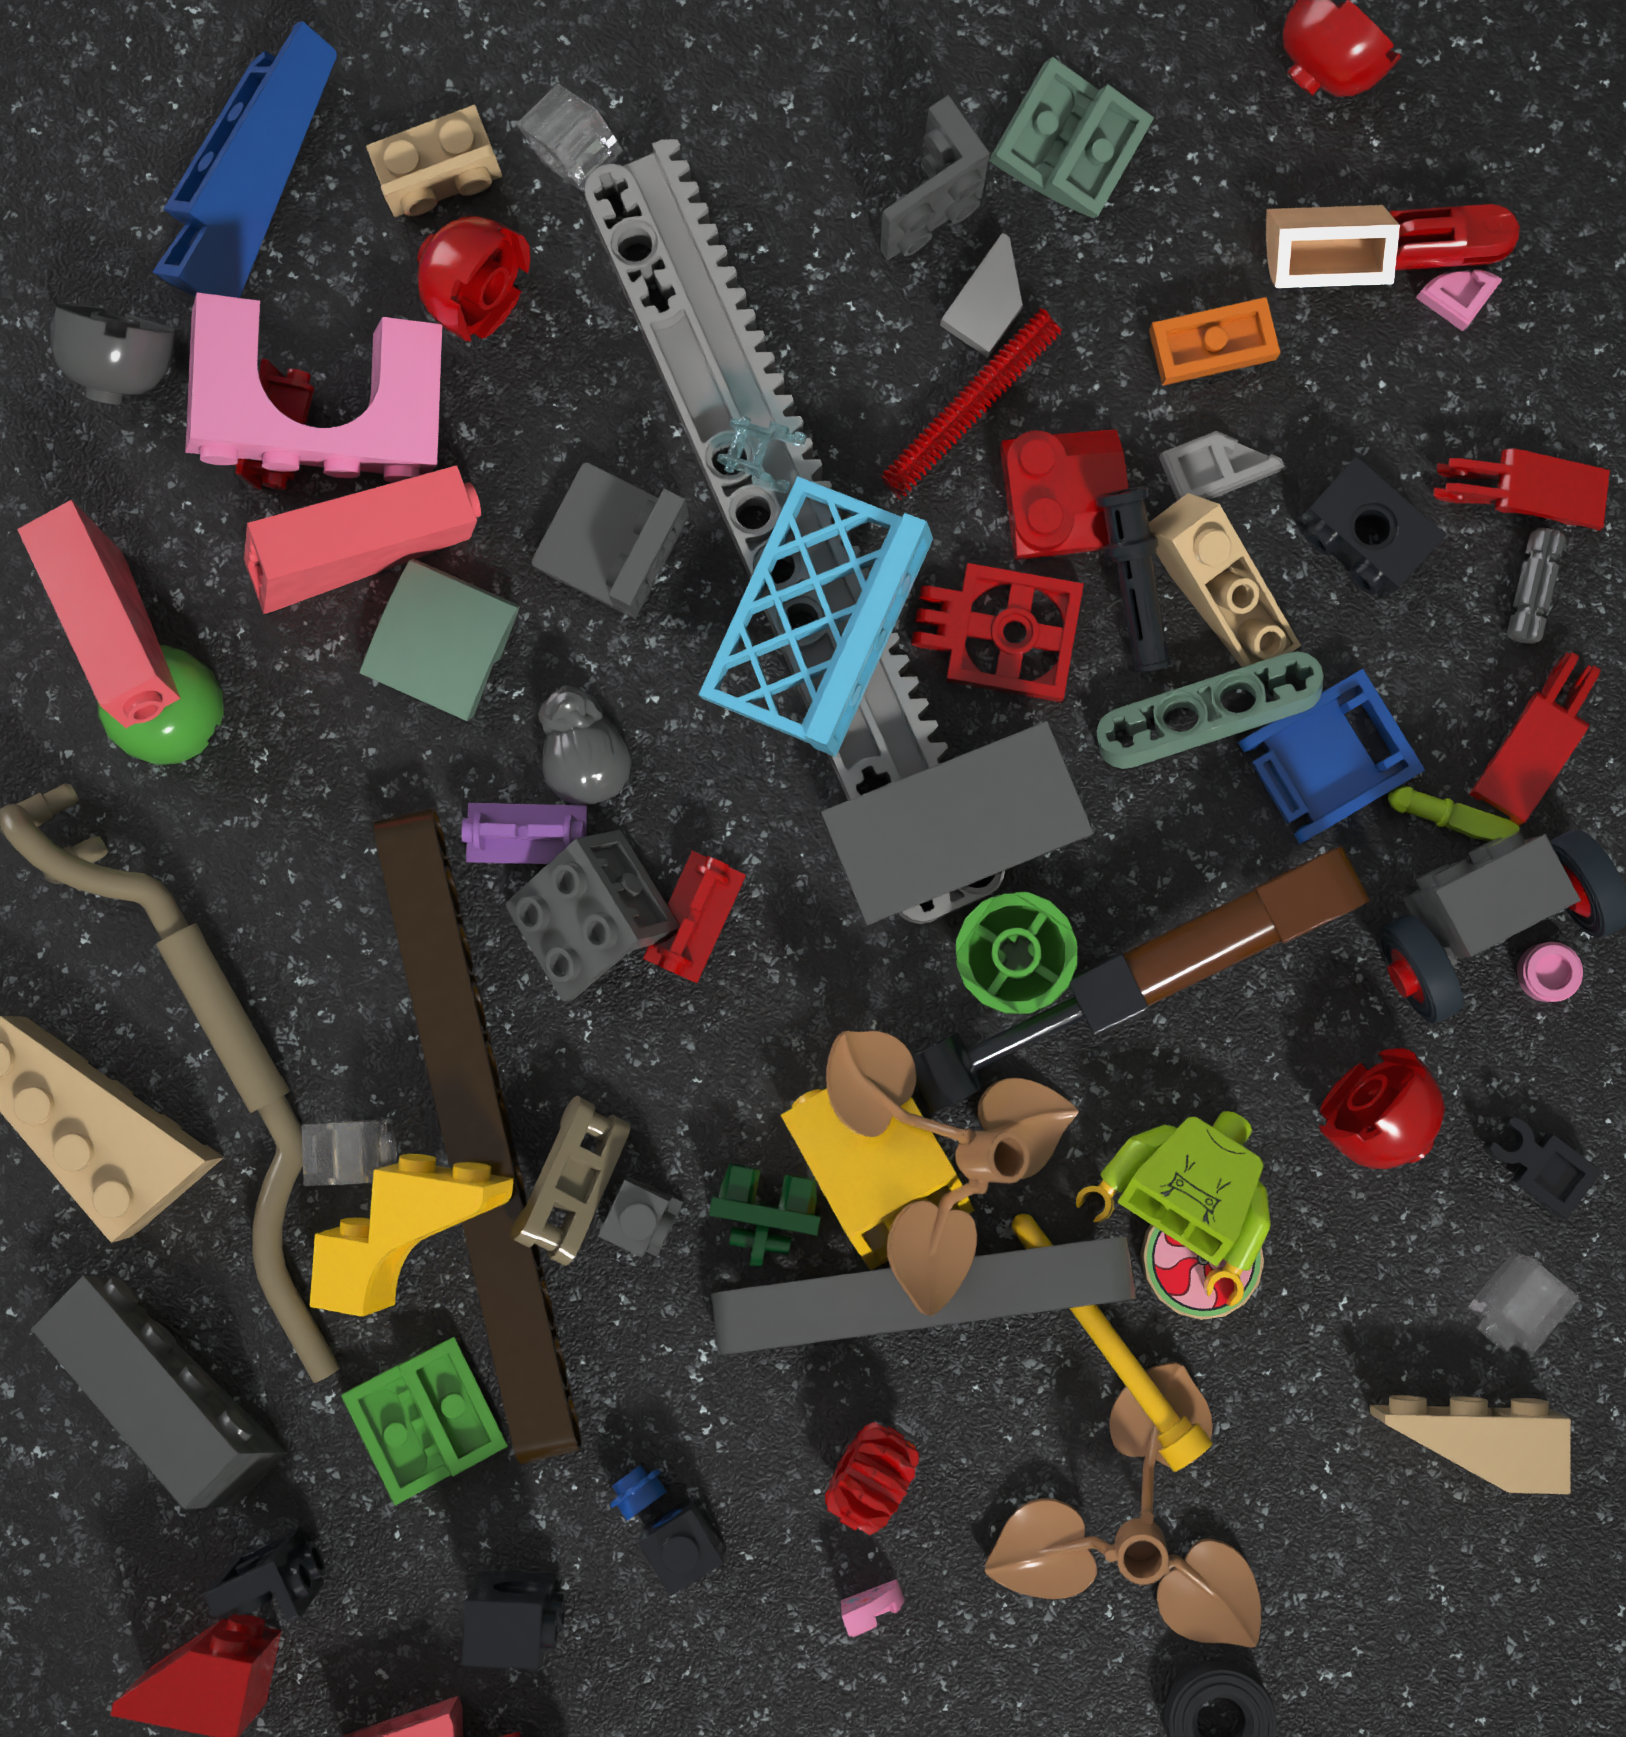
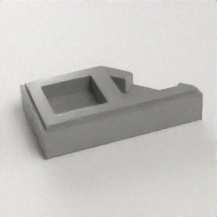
M1002 232L942 317L940 323L941 327L987 358L1019 315L1023 305L1009 236Z
M1217 431L1164 451L1159 456L1177 501L1187 493L1210 500L1281 472L1285 467L1282 458L1272 454L1268 456L1239 444L1237 439Z

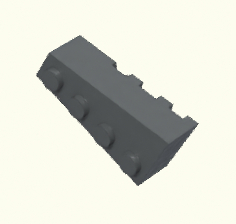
M83 1275L31 1330L183 1509L237 1506L287 1452L176 1343V1340L166 1328L154 1321L137 1304L139 1302L138 1296L126 1283L116 1277L106 1279Z

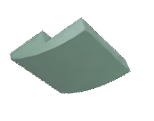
M1052 56L1043 64L989 161L1023 184L1054 201L1086 216L1096 218L1099 216L1154 117L1109 84L1098 90Z
M412 558L408 561L383 612L362 664L360 674L468 721L475 715L493 664L501 659L520 606Z

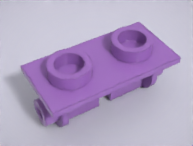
M468 803V818H463L462 841L467 842L466 862L549 864L576 838L587 836L586 805Z

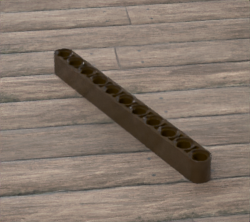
M435 808L375 821L374 835L449 1167L453 1169L454 1164L463 1162L481 1163L491 1166L490 1175L514 1178L512 1196L507 1203L462 1222L514 1452L519 1464H526L579 1451L582 1447L580 1427L539 1247L536 1244L527 1247L511 1239V1230L520 1212L526 1207L528 1199L442 826Z

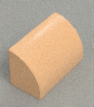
M1383 205L1267 209L1266 248L1271 280L1276 288L1393 284L1400 225Z

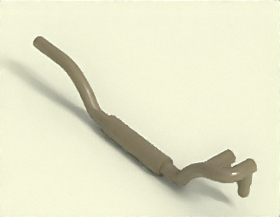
M63 784L44 794H35L17 804L5 805L0 809V831L27 861L42 871L47 881L53 884L64 883L77 890L106 898L136 902L145 909L161 938V941L155 945L248 1111L250 1113L258 1111L275 1141L276 1153L263 1180L255 1207L252 1227V1256L256 1276L267 1302L313 1383L329 1377L340 1369V1365L296 1289L286 1267L283 1252V1222L286 1206L293 1185L306 1159L307 1141L300 1122L284 1096L291 1090L277 1070L207 945L198 924L194 923L189 926L174 897L161 881L145 873L117 870L94 864V862L104 858L108 853V849L100 836H92L72 847L69 845L62 849L38 828V826L55 819L54 815L76 805L79 798L71 784Z

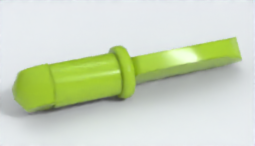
M1401 785L1388 793V802L1397 812L1401 814L1406 812L1433 821L1439 827L1446 826L1474 839L1492 841L1499 837L1503 839L1518 832L1520 829L1511 820L1460 803L1454 804L1449 798L1443 800L1413 790L1411 786Z

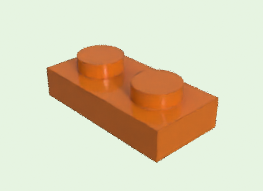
M1267 297L1153 322L1149 328L1162 386L1275 361L1280 355Z

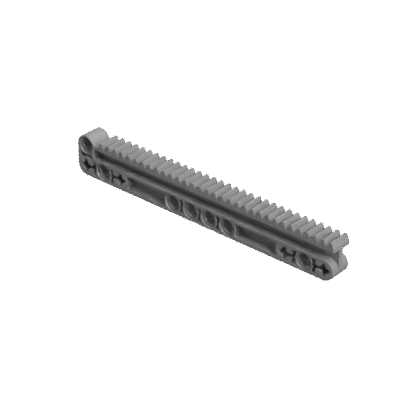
M678 139L660 140L652 144L654 153L624 166L610 163L601 165L593 170L586 180L584 191L594 227L751 580L797 476L832 489L830 481H821V460L813 459V442L811 438H803V420L801 416H794L792 395H785L782 373H775V357L773 352H766L765 334L763 330L757 331L754 310L747 309L746 292L744 288H738L736 269L728 264V254L725 245H719L718 229L716 224H710L708 206L706 203H701L697 182L691 181L690 167L687 160H682L680 143ZM614 194L622 202L626 217L618 223L611 203L608 199H605ZM642 244L651 248L648 257L642 261L633 262L622 257L624 251L631 245ZM656 282L657 291L662 302L669 306L667 311L659 313L658 309L651 305L647 286ZM727 453L738 454L746 461L743 470L731 476L721 474L715 469L714 465L719 457ZM808 497L805 498L796 518L802 537L835 523L828 505ZM749 506H760L767 510L770 515L766 525L754 530L743 527L737 519L741 511ZM792 529L786 543L796 540ZM851 530L847 531L849 540L851 539ZM840 534L807 548L817 575L850 562ZM852 546L856 557L860 558L861 550L859 546ZM800 551L782 558L791 564L794 568V573L787 581L776 584V587L780 591L811 578ZM868 567L862 569L865 580H867L870 574ZM855 573L822 586L832 613L855 605L862 591ZM766 585L761 598L771 595L768 585ZM815 589L783 602L788 617L796 612L809 613L816 620L826 617ZM776 606L765 609L764 612L775 637L786 633ZM848 620L837 624L841 636ZM830 627L798 640L808 669L831 660L837 647ZM891 633L837 756L834 757L827 754L847 800L860 796L857 790L863 785L864 774L871 773L875 780L885 778L888 784H891L938 765L948 750L946 742H929L939 726L937 721L919 720L928 708L927 698L910 699L916 692L919 684L917 676L900 677L907 670L909 658L907 655H891L898 648L900 639L898 633ZM788 644L781 647L792 675L801 672L791 645ZM824 675L812 679L816 690ZM804 682L797 685L807 710H809L812 699ZM1005 870L992 875L989 884L985 887L973 888L967 885L930 900V911L924 912L922 907L917 905L900 912L899 915L908 922L915 924H925L937 920L992 894L1002 883Z

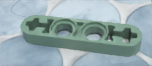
M1289 652L1114 709L1105 714L1098 724L1097 739L1099 752L1104 761L1113 767L1122 769L1132 768L1305 712L1314 707L1321 698L1323 691L1322 666L1316 658L1308 653ZM1295 673L1299 680H1306L1305 689L1296 691L1292 684H1286V675ZM1263 681H1268L1269 692L1273 691L1272 702H1266ZM1236 689L1246 690L1256 699L1252 708L1242 713H1234L1225 709L1221 700L1226 693ZM1176 708L1190 709L1198 716L1196 725L1183 732L1171 730L1166 726L1164 720L1166 715ZM1154 718L1156 735L1159 739L1151 740L1150 729L1147 730V719ZM1120 729H1126L1128 735L1133 736V745L1123 748L1122 744L1116 741L1115 732Z

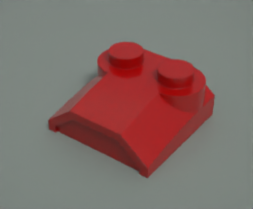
M1117 429L1053 435L1045 431L1035 430L1026 432L1016 439L1002 440L1000 454L1015 561L1104 550V547L1109 544L1103 508L1096 506L1095 497L1104 493L1129 488L1124 451Z

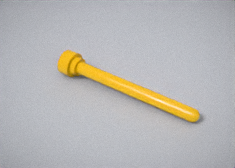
M1021 1213L1014 1217L1012 1220V1230L1026 1249L1053 1246L1032 1216ZM1097 1305L1069 1308L1160 1433L1156 1436L1162 1445L1159 1453L1173 1472L1187 1466L1212 1446L1213 1442L1198 1422L1191 1424L1186 1415L1179 1418Z

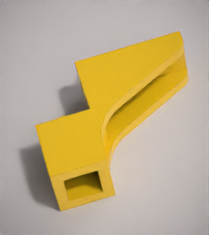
M403 1154L399 1156V1163L374 1169L370 1219L358 1217L344 1218L340 1220V1227L315 1234L310 1307L364 1317L395 1305L399 1274L410 1251L427 1237L507 1203L512 1196L514 1178L490 1175L491 1166L481 1163H456L453 1165V1169L436 1166V1157L424 1154Z

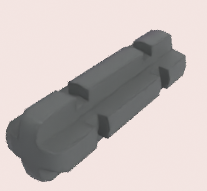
M1537 528L1529 536L1526 554L1530 558H1528V561L1523 562L1513 607L1518 609L1515 615H1511L1507 630L1508 638L1524 644H1535L1543 638L1547 619L1542 617V614H1544V611H1549L1559 569V565L1555 561L1557 557L1562 556L1565 536L1560 531L1550 528Z

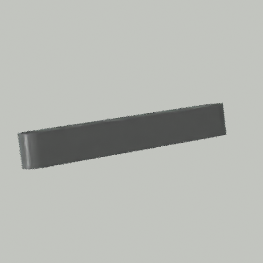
M1127 1237L1099 1239L976 1256L955 1295L933 1316H927L919 1312L896 1279L891 1268L711 1294L718 1356L1137 1299Z

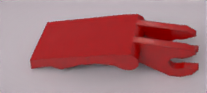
M1519 449L1502 450L1500 463L1462 458H1449L1448 465L1437 463V473L1445 477L1498 480L1497 488L1446 483L1445 489L1434 487L1433 496L1438 500L1452 503L1495 504V510L1499 512L1534 515L1567 525L1583 526L1598 531L1604 527L1610 474L1608 469Z
M1566 652L1557 662L1548 676L1542 692L1537 691L1528 701L1516 725L1469 793L1470 796L1478 801L1482 799L1511 817L1509 820L1518 826L1527 821L1590 725L1576 714L1597 680L1601 671L1600 668L1595 665L1593 667L1588 665L1572 685L1563 706L1554 701L1577 663L1579 655L1574 652Z

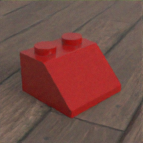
M238 1614L229 1616L228 1620L221 1619L150 1667L113 1702L110 1716L213 1737H239L267 1703L282 1630L265 1627V1620L252 1615L244 1614L238 1616Z

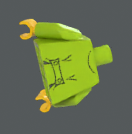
M1230 1111L1220 1113L1213 1126H1210L1198 1117L1190 1116L1178 1128L1164 1124L1132 1136L1102 1170L1101 1177L1103 1180L1100 1184L1083 1188L1076 1197V1207L1079 1208L1091 1193L1098 1192L1105 1200V1208L1093 1221L1101 1222L1111 1216L1114 1211L1113 1196L1117 1191L1123 1194L1117 1203L1216 1267L1224 1259L1226 1261L1224 1268H1216L1206 1276L1204 1290L1209 1297L1217 1280L1224 1277L1231 1278L1234 1282V1290L1227 1300L1226 1304L1228 1306L1236 1305L1243 1298L1244 1287L1240 1280V1275L1243 1270L1250 1271L1271 1226L1267 1189L1259 1181L1264 1163L1259 1156L1243 1147L1251 1135V1125L1241 1115Z

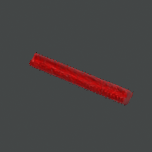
M1039 308L1040 313H1035L1034 318H1030L1029 323L1023 325L1025 329H1019L1020 334H1014L1015 339H1010L1009 344H1005L1004 349L998 351L1000 355H994L995 360H989L990 365H985L984 370L978 372L980 376H974L975 381H969L970 386H965L964 391L958 393L960 397H954L955 402H949L950 407L943 408L944 412L938 414L940 418H934L935 423H929L930 428H924V433H920L918 435L919 438L913 440L915 444H909V449H904V454H899V459L894 460V464L888 466L889 470H884V475H879L885 486L892 491L895 497L901 500L900 493L906 497L907 492L904 489L907 488L911 491L912 489L909 484L917 485L914 480L915 477L920 481L922 480V476L919 475L920 472L925 476L927 475V471L924 468L927 467L931 470L932 468L929 463L937 464L934 459L935 456L940 460L942 459V455L939 454L940 451L945 455L947 454L945 446L951 450L952 445L949 442L952 441L956 444L957 439L954 437L962 438L960 430L965 434L967 433L965 425L970 429L972 428V424L969 421L972 420L976 423L977 418L975 415L979 418L982 417L980 409L984 413L987 412L985 404L990 408L992 407V403L989 400L991 399L996 402L997 397L995 394L1001 397L1002 392L1000 388L1004 392L1007 391L1005 383L1009 387L1012 386L1010 378L1014 382L1017 381L1015 373L1021 376L1022 371L1020 368L1026 371L1027 366L1024 363L1031 366L1032 361L1029 359L1030 357L1036 361L1037 355L1035 352L1040 356L1042 351L1040 347L1044 351L1046 350L1047 345L1044 342L1050 346L1052 340L1049 337L1056 340L1057 335L1055 332L1061 335L1062 329L1045 309Z

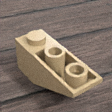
M1187 493L1149 522L1150 534L1158 538L1157 555L1168 574L1241 667L1294 652L1301 646L1220 504Z
M1393 1395L1389 1396V1405H1370V1414L1384 1424L1508 1493L1571 1494L1570 1418L1549 1409V1401L1534 1398H1512L1511 1408L1488 1407L1487 1399L1458 1396L1450 1398L1449 1407L1427 1406V1399L1424 1397Z

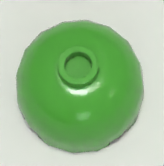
M160 645L181 699L164 707L161 714L148 722L133 724L128 728H125L106 712L97 701L98 717L111 741L129 756L156 765L178 764L202 753L210 743L207 740L213 735L216 724L220 726L224 714L222 689L212 670L189 652L167 645Z
M1014 892L1015 894L994 896L982 901L965 918L956 940L957 967L965 987L983 1005L1004 1014H1030L1052 1005L1069 987L1077 967V940L1068 918L1051 901L1029 892Z

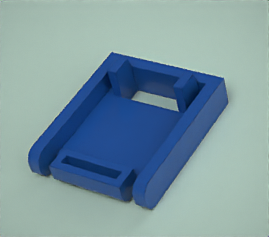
M1364 669L1359 670L1322 692L1320 700L1314 707L1305 712L1271 722L1238 742L1244 753L1256 749L1261 743L1268 752L1250 764L1286 823L1292 822L1303 814L1309 819L1310 824L1303 825L1293 834L1299 844L1309 840L1425 771ZM1359 705L1363 706L1392 754L1377 764L1373 763L1344 715Z

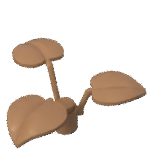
M842 1031L836 1037L828 1057L826 1084L832 1108L839 1120L848 1129L856 1134L867 1137L879 1136L886 1130L893 1116L902 1123L959 1142L956 1149V1163L963 1174L969 1179V1183L943 1195L938 1207L929 1201L920 1200L908 1204L896 1216L888 1235V1259L896 1279L919 1312L927 1316H933L951 1300L961 1286L972 1265L977 1246V1232L973 1218L965 1211L952 1210V1206L974 1193L984 1194L987 1191L988 1182L1014 1183L1019 1179H1025L1038 1173L1053 1155L1062 1134L1077 1116L1079 1110L1059 1093L1040 1083L1022 1078H1006L991 1084L979 1100L978 1118L985 1131L959 1129L905 1111L901 1107L910 1099L916 1086L915 1062L906 1046L892 1035L880 1031Z
M1169 1362L1146 1369V1373L1179 1418L1186 1415L1191 1424L1198 1422L1211 1439L1213 1425L1210 1409L1206 1399L1190 1377L1185 1366L1177 1362ZM1125 1386L1115 1399L1109 1419L1110 1434L1114 1447L1123 1455L1145 1457L1142 1475L1140 1518L1128 1520L1121 1525L1116 1533L1115 1544L1111 1545L1097 1536L1084 1537L1085 1525L1083 1518L1071 1505L1051 1498L1029 1501L1017 1508L1007 1519L985 1562V1573L999 1584L1021 1594L1043 1599H1064L1083 1592L1094 1582L1097 1575L1095 1558L1089 1549H1096L1105 1555V1559L1108 1562L1117 1561L1123 1576L1133 1583L1145 1585L1160 1579L1157 1587L1159 1612L1165 1623L1179 1635L1202 1643H1227L1254 1648L1258 1643L1260 1635L1261 1602L1253 1572L1242 1554L1233 1546L1210 1538L1201 1539L1193 1544L1187 1552L1185 1559L1177 1554L1168 1555L1164 1534L1160 1527L1153 1522V1492L1156 1460L1163 1465L1170 1466L1159 1453L1162 1447L1156 1438L1160 1433Z

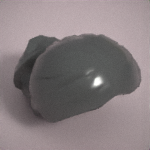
M564 685L551 693L548 699L541 704L538 713L539 721L543 724V731L547 735L543 748L542 771L546 784L561 800L574 805H595L615 797L629 780L632 764L630 753L619 730L603 716V709L594 697L581 689Z

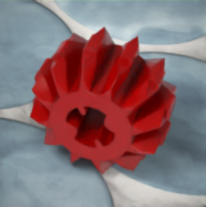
M876 1422L866 1425L857 1432L853 1442L847 1446L845 1454L837 1463L835 1473L829 1480L830 1486L825 1493L827 1511L839 1517V1521L851 1529H859L868 1535L885 1527L891 1515L897 1512L900 1502L907 1495V1489L915 1477V1468L919 1463V1453L916 1450V1446L904 1439L905 1436L889 1426L885 1428Z

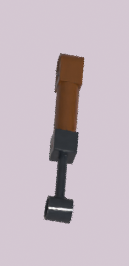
M1343 845L1252 888V891L1123 954H1116L1073 975L1069 987L1074 997L966 1049L958 1033L912 1054L916 1069V1085L929 1112L934 1113L983 1089L984 1085L977 1070L1084 1018L1094 1035L1101 1033L1148 1010V1006L1269 947L1278 943L1284 944L1369 902L1370 898Z

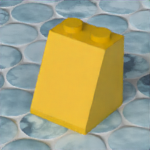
M816 1089L803 1094L793 1103L792 1109L781 1114L846 1235L871 1271L889 1261L887 1242L890 1228L896 1216L905 1206L920 1200L929 1201L938 1207L943 1195L962 1186L954 1168L932 1132L902 1123L892 1116L888 1127L879 1136L867 1137L856 1134L848 1129L835 1114L827 1089ZM912 1097L901 1105L905 1111L922 1116ZM968 1197L956 1202L951 1208L952 1210L965 1211L968 1214L974 1211Z

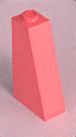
M456 465L247 523L244 562L263 614L279 610L401 565L412 558L417 559L470 539L477 522V517L481 516L480 502L472 483H463Z
M72 500L18 528L21 539L99 705L125 728H128L133 724L148 722L161 714L164 707L181 699L123 552Z

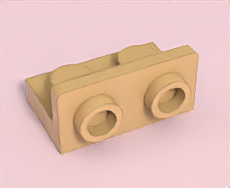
M475 105L366 145L379 178L381 190L394 217L402 214L407 216L424 214L432 210L439 200L458 193L461 195L477 194L487 189L491 185L492 180L503 177Z

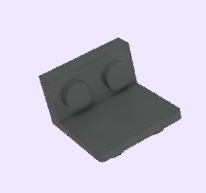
M949 95L928 108L926 134L924 135V157L921 161L930 179L883 211L880 251L886 260L891 259L900 252L903 256H909L917 252L932 238L931 231L948 220L952 224L963 221L981 203L979 199L982 198L990 153Z
M583 463L532 559V565L535 569L636 619L689 517L686 500L666 489H663L658 498L590 463Z
M621 830L576 838L506 903L508 912L562 1001L575 999L630 951L665 942L680 929L679 923Z

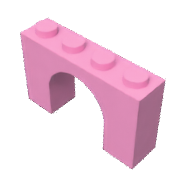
M204 293L196 294L191 317L186 453L200 454L202 462L214 465L237 464L238 458L262 461V467L265 469L280 472L299 470V465L324 467L323 473L325 475L337 478H356L360 476V471L384 474V480L390 483L431 473L437 466L442 324L382 317L373 333L371 395L367 410L355 420L342 426L315 428L300 424L285 416L272 404L263 390L257 367L260 301Z

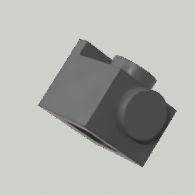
M629 1176L624 1180L598 1237L640 1257H643L646 1252L658 1257L684 1201Z

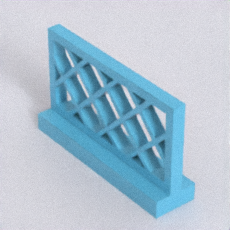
M797 476L703 683L699 696L706 701L810 743L815 749L836 757L933 541L927 521L904 513L903 517ZM808 497L828 505L835 523L802 537L796 518L805 498ZM838 509L854 516L842 520ZM868 522L889 529L881 549L860 558L856 557L847 531ZM792 529L796 540L786 543ZM840 534L850 562L817 575L807 548ZM800 551L811 578L778 591L771 574L777 560ZM873 565L867 580H865L862 569ZM855 573L862 589L857 603L832 613L822 586ZM766 585H768L771 595L761 598ZM815 589L826 617L793 630L783 602ZM776 606L786 633L753 646L747 630L753 614ZM848 620L841 636L837 624ZM830 627L837 644L831 660L808 669L798 640ZM743 639L746 650L736 653ZM790 644L801 672L768 685L758 657ZM751 660L761 686L760 689L738 698L719 690L728 669ZM824 675L816 690L812 679ZM805 682L812 703L803 723L799 724L780 716L773 695ZM766 699L770 711L753 705V703Z

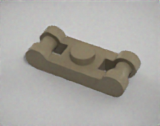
M580 1096L574 1097L567 1105L560 1121V1131L526 1207L516 1218L511 1230V1239L527 1247L536 1244L548 1250L547 1256L564 1266L574 1259L580 1249L630 1132V1123L615 1115H611L608 1118L595 1112V1105ZM585 1134L596 1139L594 1153L580 1146ZM553 1206L567 1213L560 1228L547 1222Z

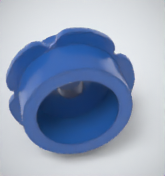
M640 1465L611 1487L618 1497L610 1502L611 1509L617 1506L627 1521L665 1494L667 1491L657 1477L661 1471L655 1469L650 1474H647L643 1466Z

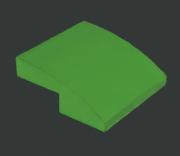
M455 1337L447 1339L340 1394L393 1505L403 1502L450 1475L455 1476L508 1447Z

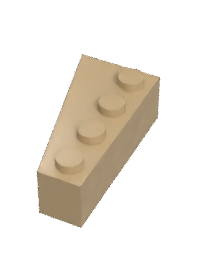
M0 1016V1112L111 1243L133 1237L224 1158V1156L210 1146L201 1144L182 1130L183 1127L169 1117L159 1114L136 1098L131 1090L117 1080H111L88 1064L87 1059L29 1018Z

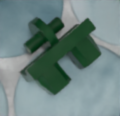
M730 1163L722 1181L720 1193H714L712 1196L709 1216L757 1224L756 1231L732 1227L729 1245L752 1249L749 1266L761 1268L764 1251L788 1255L791 1237L768 1233L769 1227L812 1235L818 1234L820 1212H815L817 1203L816 1179L785 1174L779 1205L755 1200L761 1169Z

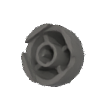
M57 303L55 314L52 316L50 343L57 366L67 378L86 386V398L102 403L120 405L122 404L123 394H142L158 385L167 373L174 352L175 329L160 322L127 313L123 317L105 313L104 308Z

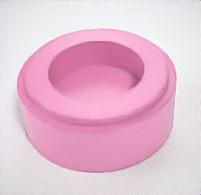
M1558 942L1539 943L1528 948L1520 957L1517 965V978L1523 991L1531 998L1542 1002H1556L1569 998L1578 990L1583 978V967L1576 952L1567 945Z

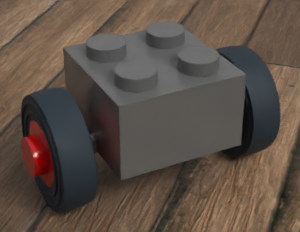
M1572 830L1552 839L1550 842L1546 834L1524 840L1519 831L1503 839L1501 837L1496 838L1470 851L1468 855L1473 863L1469 865L1466 859L1450 866L1449 864L1443 865L1417 878L1415 881L1420 890L1403 898L1412 915L1403 916L1384 926L1379 932V939L1388 965V974L1397 991L1408 1000L1423 1019L1429 1023H1436L1456 1014L1464 1005L1462 989L1453 966L1457 965L1456 959L1472 957L1564 909L1575 923L1590 936L1595 938L1607 936L1626 925V887L1607 853L1584 831Z

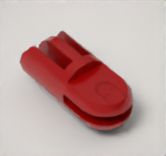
M1482 204L1389 212L1400 225L1395 270L1496 263L1504 260L1513 251L1519 238L1520 225L1515 214L1501 205Z

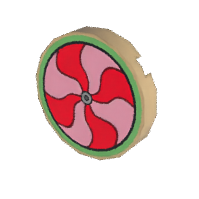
M1151 1224L1145 1232L1140 1253L1144 1278L1156 1297L1178 1314L1201 1320L1226 1316L1244 1305L1259 1285L1264 1264L1261 1247L1250 1271L1243 1270L1240 1275V1280L1244 1287L1243 1298L1236 1305L1228 1306L1226 1304L1227 1300L1234 1290V1282L1231 1278L1224 1277L1217 1280L1209 1297L1204 1290L1206 1276L1216 1268H1224L1226 1264L1224 1259L1216 1267Z

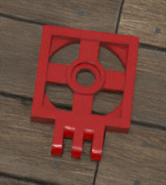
M967 563L962 591L934 586H921L920 600L942 604L941 611L917 609L916 623L938 628L937 634L913 632L911 645L951 653L946 682L1062 702L1066 690L1084 583ZM1011 585L1007 609L997 616L971 612L972 604L982 594L998 586ZM1035 589L1048 597L1056 606L1063 621V628L1038 624L1036 618L1031 614ZM1017 621L1024 625L1026 637L1022 642L1010 643L1005 639L1003 629L1007 623ZM966 636L994 642V645L999 649L995 675L981 672L971 661L965 648ZM1036 648L1059 652L1057 663L1045 675L1033 681L1019 679L1023 654L1029 652L1030 649Z

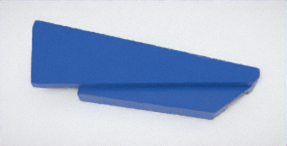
M299 21L293 26V30L276 57L264 51L250 63L163 209L185 225L152 273L196 297L197 293L240 298L337 58L336 50L305 22Z

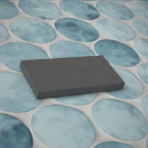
M1048 721L821 811L822 818L866 926L1094 834Z

